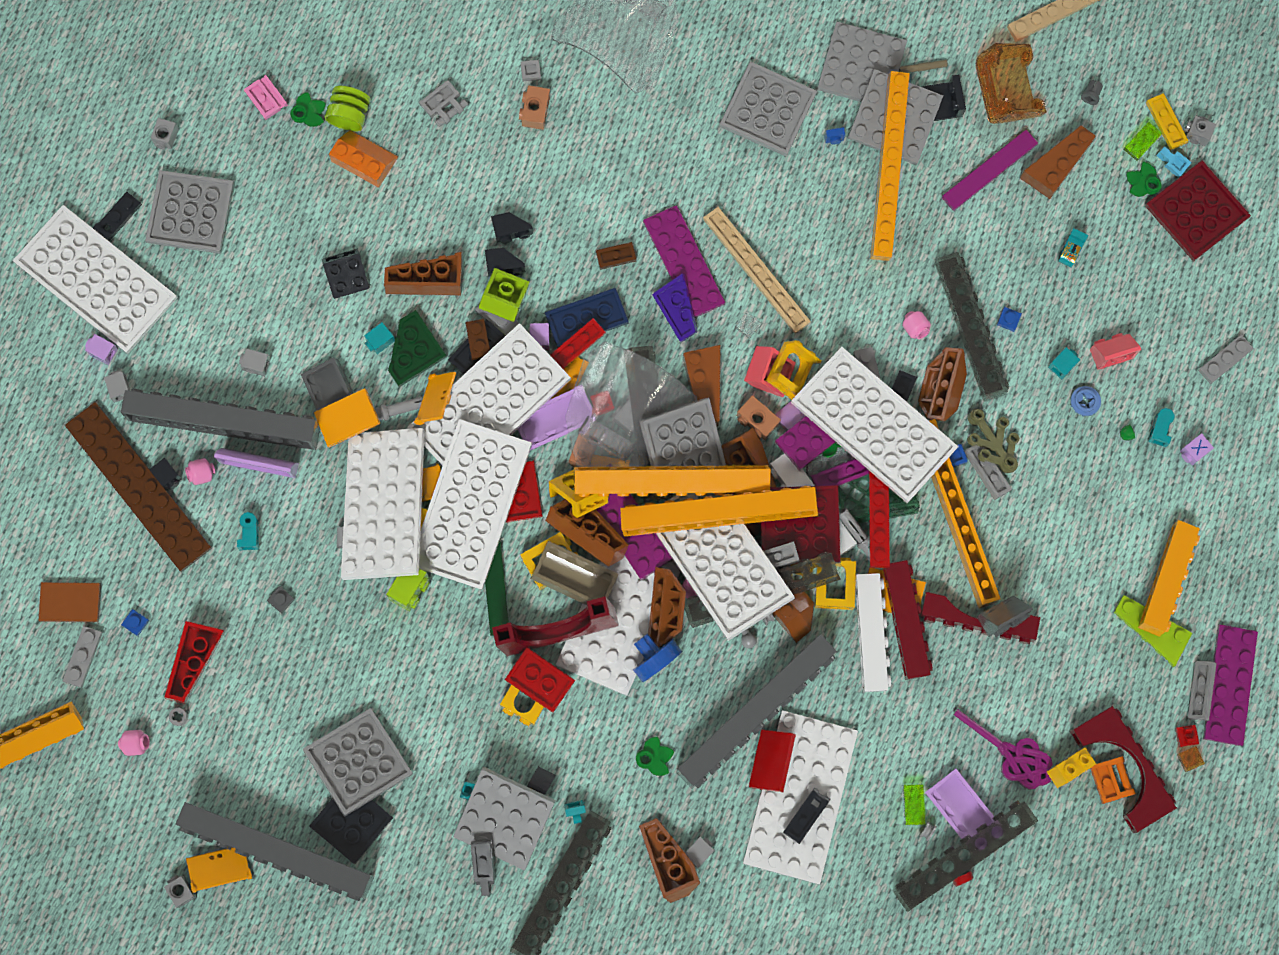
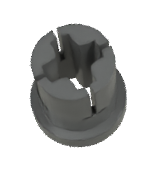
M1091 80L1086 90L1082 93L1081 99L1090 105H1097L1103 88L1102 83Z

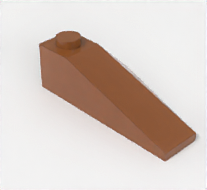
M753 428L721 445L726 466H769L763 445ZM770 471V487H776Z
M657 818L640 825L639 827L663 898L673 903L689 896L701 883L693 862Z

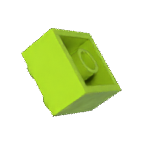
M494 268L483 293L479 309L514 322L530 282Z
M419 568V575L397 576L386 594L388 599L409 612L412 608L415 609L420 602L419 595L421 592L425 593L430 585L427 572Z

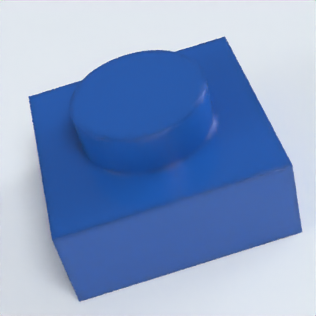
M844 127L826 130L824 135L825 143L835 145L844 141Z
M1004 307L997 325L1015 332L1022 313Z
M962 444L957 445L958 448L949 457L953 468L968 462Z
M132 609L121 625L136 636H139L149 620Z

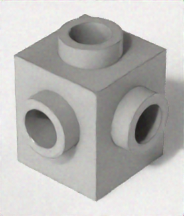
M1195 116L1192 121H1188L1184 131L1187 132L1186 137L1192 144L1206 146L1212 137L1216 124L1210 122L1205 117Z

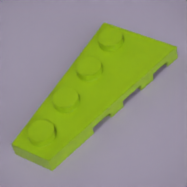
M1123 595L1114 613L1132 630L1137 632L1145 642L1149 643L1160 656H1163L1172 667H1175L1192 632L1174 622L1171 623L1169 631L1163 633L1160 637L1139 629L1138 626L1145 606Z

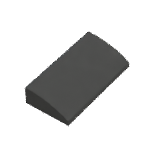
M334 357L301 374L316 410H320L353 394L340 361Z

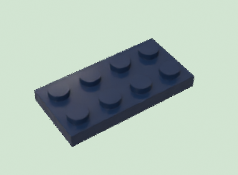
M616 288L545 312L557 348L593 318L605 332L629 324Z

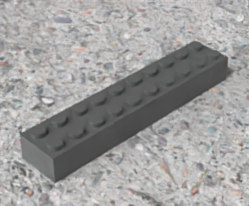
M134 388L131 391L125 390L121 407V414L131 422L316 450L320 433L317 421L314 417L308 415L296 417L295 414L289 412L276 414V411L264 409L263 412L257 411V408L246 406L244 409L238 408V405L227 403L225 406L219 405L218 402L208 400L207 403L200 402L199 399L189 397L186 400L181 399L178 395L170 394L167 397L154 391L148 394Z
M820 634L680 765L676 773L691 789L695 786L697 788L701 787L706 782V776L709 773L713 775L721 768V761L725 760L727 762L736 753L734 749L737 746L742 748L751 739L749 735L752 732L756 735L765 725L763 722L766 719L771 721L778 714L779 711L777 709L780 706L784 708L792 701L793 697L791 695L794 693L798 695L808 685L806 683L808 679L812 682L822 672L820 670L822 666L826 669L836 658L834 654L837 651Z
M184 802L175 824L180 826L179 831L193 836L195 833H198L197 838L210 843L215 840L217 841V846L231 850L232 847L236 848L235 853L248 858L251 854L254 856L253 860L266 865L268 862L273 863V868L284 872L289 869L291 870V875L301 879L307 876L310 878L309 882L322 887L323 884L329 885L328 889L341 894L342 891L347 892L346 897L360 901L361 898L366 899L375 877Z

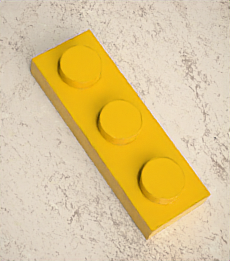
M1164 93L1147 100L1146 105L1170 151L1187 144L1189 140Z

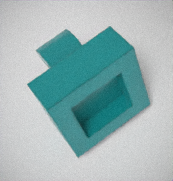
M583 800L564 804L566 817L573 816L574 824L581 823L580 814L586 813Z

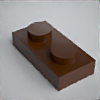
M632 242L596 250L600 270L637 261Z
M484 319L465 322L472 360L481 359L490 351Z

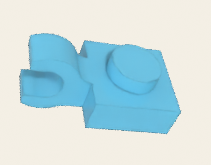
M1163 147L1156 155L1162 161L1168 162L1164 167L1178 178L1192 163L1180 152L1177 151L1175 154H1172L1166 147Z

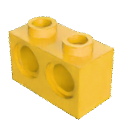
M1085 747L1048 770L1047 774L1055 786L1059 788L1096 765Z

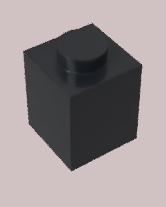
M165 458L149 469L166 491L168 489L172 490L179 485L181 477Z

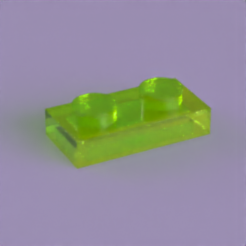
M1148 121L1123 150L1138 161L1163 133Z
M903 785L905 825H925L924 785Z

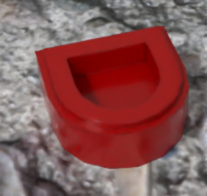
M969 871L952 879L954 886L957 887L972 880L974 876Z

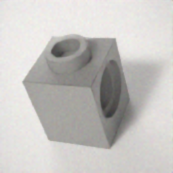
M161 118L157 119L151 135V140L155 147L162 150L166 148L172 149L179 131L177 124ZM163 133H168L167 137L160 138Z
M246 348L245 353H242L240 356L239 364H241L243 371L265 377L271 359L268 354Z
M113 371L104 377L110 398L114 403L123 400L125 390L131 391L126 375L122 371Z
M699 837L685 854L698 869L715 851L712 848L714 845L706 837L704 839Z
M176 875L167 881L168 885L164 887L176 908L182 907L197 897L195 893H192L191 886L184 876L178 877ZM181 884L184 887V892L182 895L177 896L175 888Z

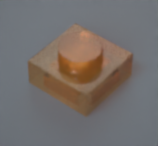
M1197 746L1177 754L1185 772L1205 764Z

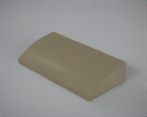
M548 541L530 579L587 605L586 601L604 596L608 599L619 574Z

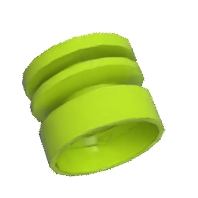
M335 86L330 97L332 104L328 105L324 118L329 124L337 128L355 132L361 131L365 122V115L363 113L368 111L371 99L366 93L348 86Z

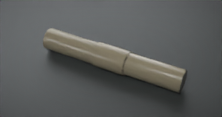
M947 60L901 66L899 72L911 73L947 67Z

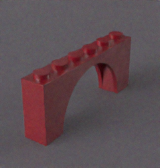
M604 596L586 601L587 606L583 611L561 621L536 626H520L510 622L492 627L495 644L506 656H511L524 652L526 648L533 650L617 627L619 623L615 607Z
M1111 706L1069 732L1079 748L1093 743H1109L1122 748L1134 759L1141 775V790L1137 802L1123 818L1132 833H1138L1177 809L1175 806L1176 800L1170 793H1167L1164 788V781L1160 776L1157 777L1153 771L1155 769L1154 765L1143 755L1144 750L1133 739V732L1130 727L1124 725L1121 720L1123 717L1120 711Z

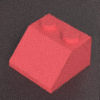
M1119 333L1112 336L1110 340L1100 339L1095 341L1090 351L1097 370L1132 360L1141 351L1140 345L1130 334L1123 335Z
M756 346L744 381L754 388L784 397L785 395L766 381L779 351L773 347ZM787 357L780 373L790 380L796 362Z

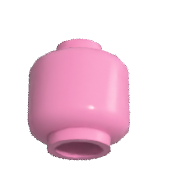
M911 311L905 315L902 325L911 338L922 339L929 334L931 324L923 312Z
M206 458L190 461L188 467L185 468V472L189 482H192L194 485H200L212 480L215 468L213 463H209Z
M142 730L124 731L118 740L119 749L126 756L142 755L150 745L149 736Z

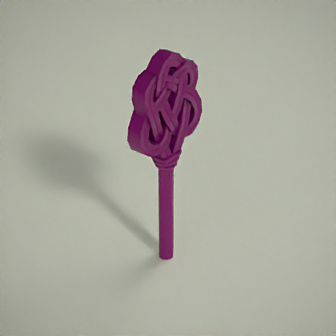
M959 709L953 714L955 717L998 748L999 753L1005 758L1001 765V773L1004 778L1009 781H1018L1022 787L1028 790L1036 789L1038 786H1044L1051 782L1047 771L1053 765L1052 759L1046 753L1039 750L1038 744L1033 739H1021L1015 746L1005 741L1002 742ZM1024 745H1029V746L1031 747V749H1029V748H1024L1023 746H1024ZM1023 755L1032 756L1033 758L1023 757ZM1028 765L1034 766V771H1031ZM1041 774L1045 775L1044 779H1041Z

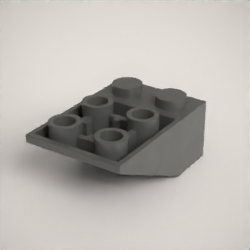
M1013 595L981 613L977 618L988 637L992 635L998 637L1009 630V628H1014L1030 617L1028 613L1033 609Z

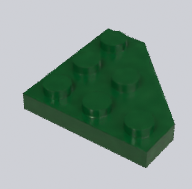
M416 310L399 320L398 332L388 372L397 386L401 387L447 358Z

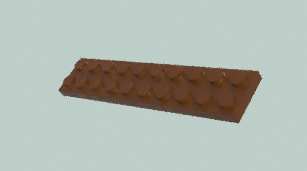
M96 402L64 425L180 572H183L212 549Z

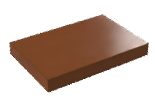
M41 582L38 621L99 622L101 584Z

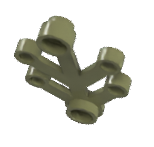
M973 409L968 414L967 419L970 424L979 426L987 440L981 439L977 433H972L967 438L968 444L986 448L978 453L980 461L997 464L1004 473H1013L1018 467L1014 451L1015 445L1020 440L1019 435L1011 433L1007 436L1008 446L1005 452L1002 445L1005 428L1009 425L1008 419L1000 417L996 421L997 430L995 437L984 420V412L980 409ZM987 449L995 451L998 456L991 455Z

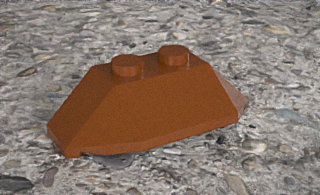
M945 347L942 353L935 357L927 366L918 403L928 420L946 421L958 410L967 377L964 350L961 348Z
M655 567L648 634L658 647H663L682 631L686 591L670 569Z
M789 574V577L784 582L795 599L773 612L772 615L797 643L811 631L814 602Z

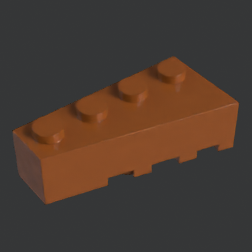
M1079 126L1024 170L1020 179L1051 199L1090 147L1096 135L1083 126Z
M462 252L451 256H438V258L432 260L423 259L412 264L404 263L385 267L384 288L386 294L461 296Z
M720 345L683 353V362L693 402L703 398L710 399L717 427L720 421Z
M566 499L550 507L545 521L609 567L624 558L629 544L596 509L576 518L572 514V504Z

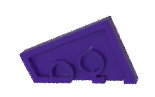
M681 274L654 292L652 296L679 341L683 342L698 331L685 274Z

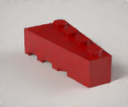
M185 621L164 696L166 700L186 703L224 636V630Z

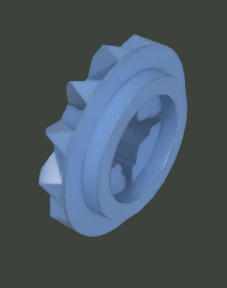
M1079 387L1070 398L1071 407H1073L1075 413L1082 416L1095 414L1101 406V397L1092 387ZM1083 397H1085L1086 400H1091L1088 403V407L1085 404H1079L1083 400Z

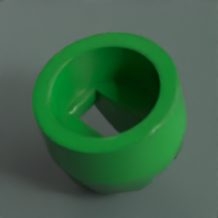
M1130 424L1124 426L1120 431V437L1123 440L1135 439V434Z

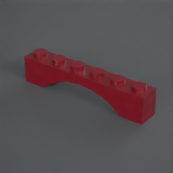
M930 592L924 594L919 617L924 618L925 622L935 623V621L943 622V625L947 627L957 625L962 626V630L973 632V629L981 631V634L987 635L977 618L960 611L946 596ZM1029 615L1030 617L1014 628H1009V630L1000 635V638L1005 640H1011V638L1019 639V642L1023 644H1030L1036 641L1041 617Z

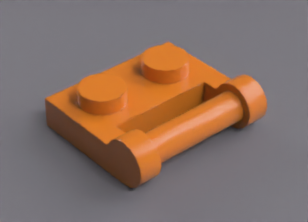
M1123 756L1098 763L1090 768L1102 804L1136 794L1135 789L1131 787L1123 763L1125 762ZM1113 765L1117 767L1124 788L1123 792H1120L1112 769Z

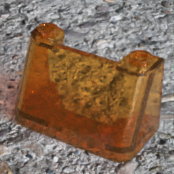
M995 43L977 57L975 63L990 123L1001 124L1040 117L1047 113L1042 99L1036 98L1033 100L1026 67L1033 60L1031 44Z

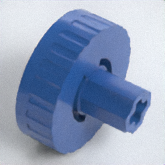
M647 633L634 643L645 659L633 671L642 682H645L672 662L683 651L674 639H671L663 647H658Z

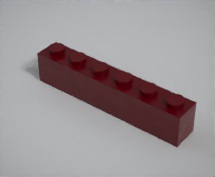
M907 560L890 563L889 568L882 569L905 680L930 676V671H933L931 660L927 658L926 652H929L928 643L923 639L922 633H925L923 621L920 622L919 614H921L920 604L915 600L917 588L911 580V576H913L912 565H908Z

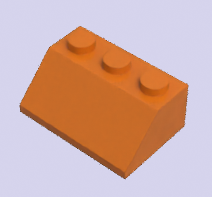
M351 130L337 140L329 153L331 162L378 188L398 159V156Z

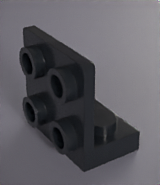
M959 74L952 75L948 83L921 86L943 95L934 121L963 117L966 106Z
M358 248L322 259L334 299L369 289Z

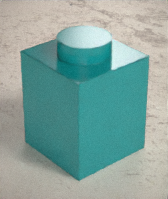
M383 322L364 335L366 340L364 344L370 352L374 350L377 355L395 342L394 336Z
M1066 347L1052 361L1048 368L1062 380L1077 365L1080 359L1074 350H1069Z

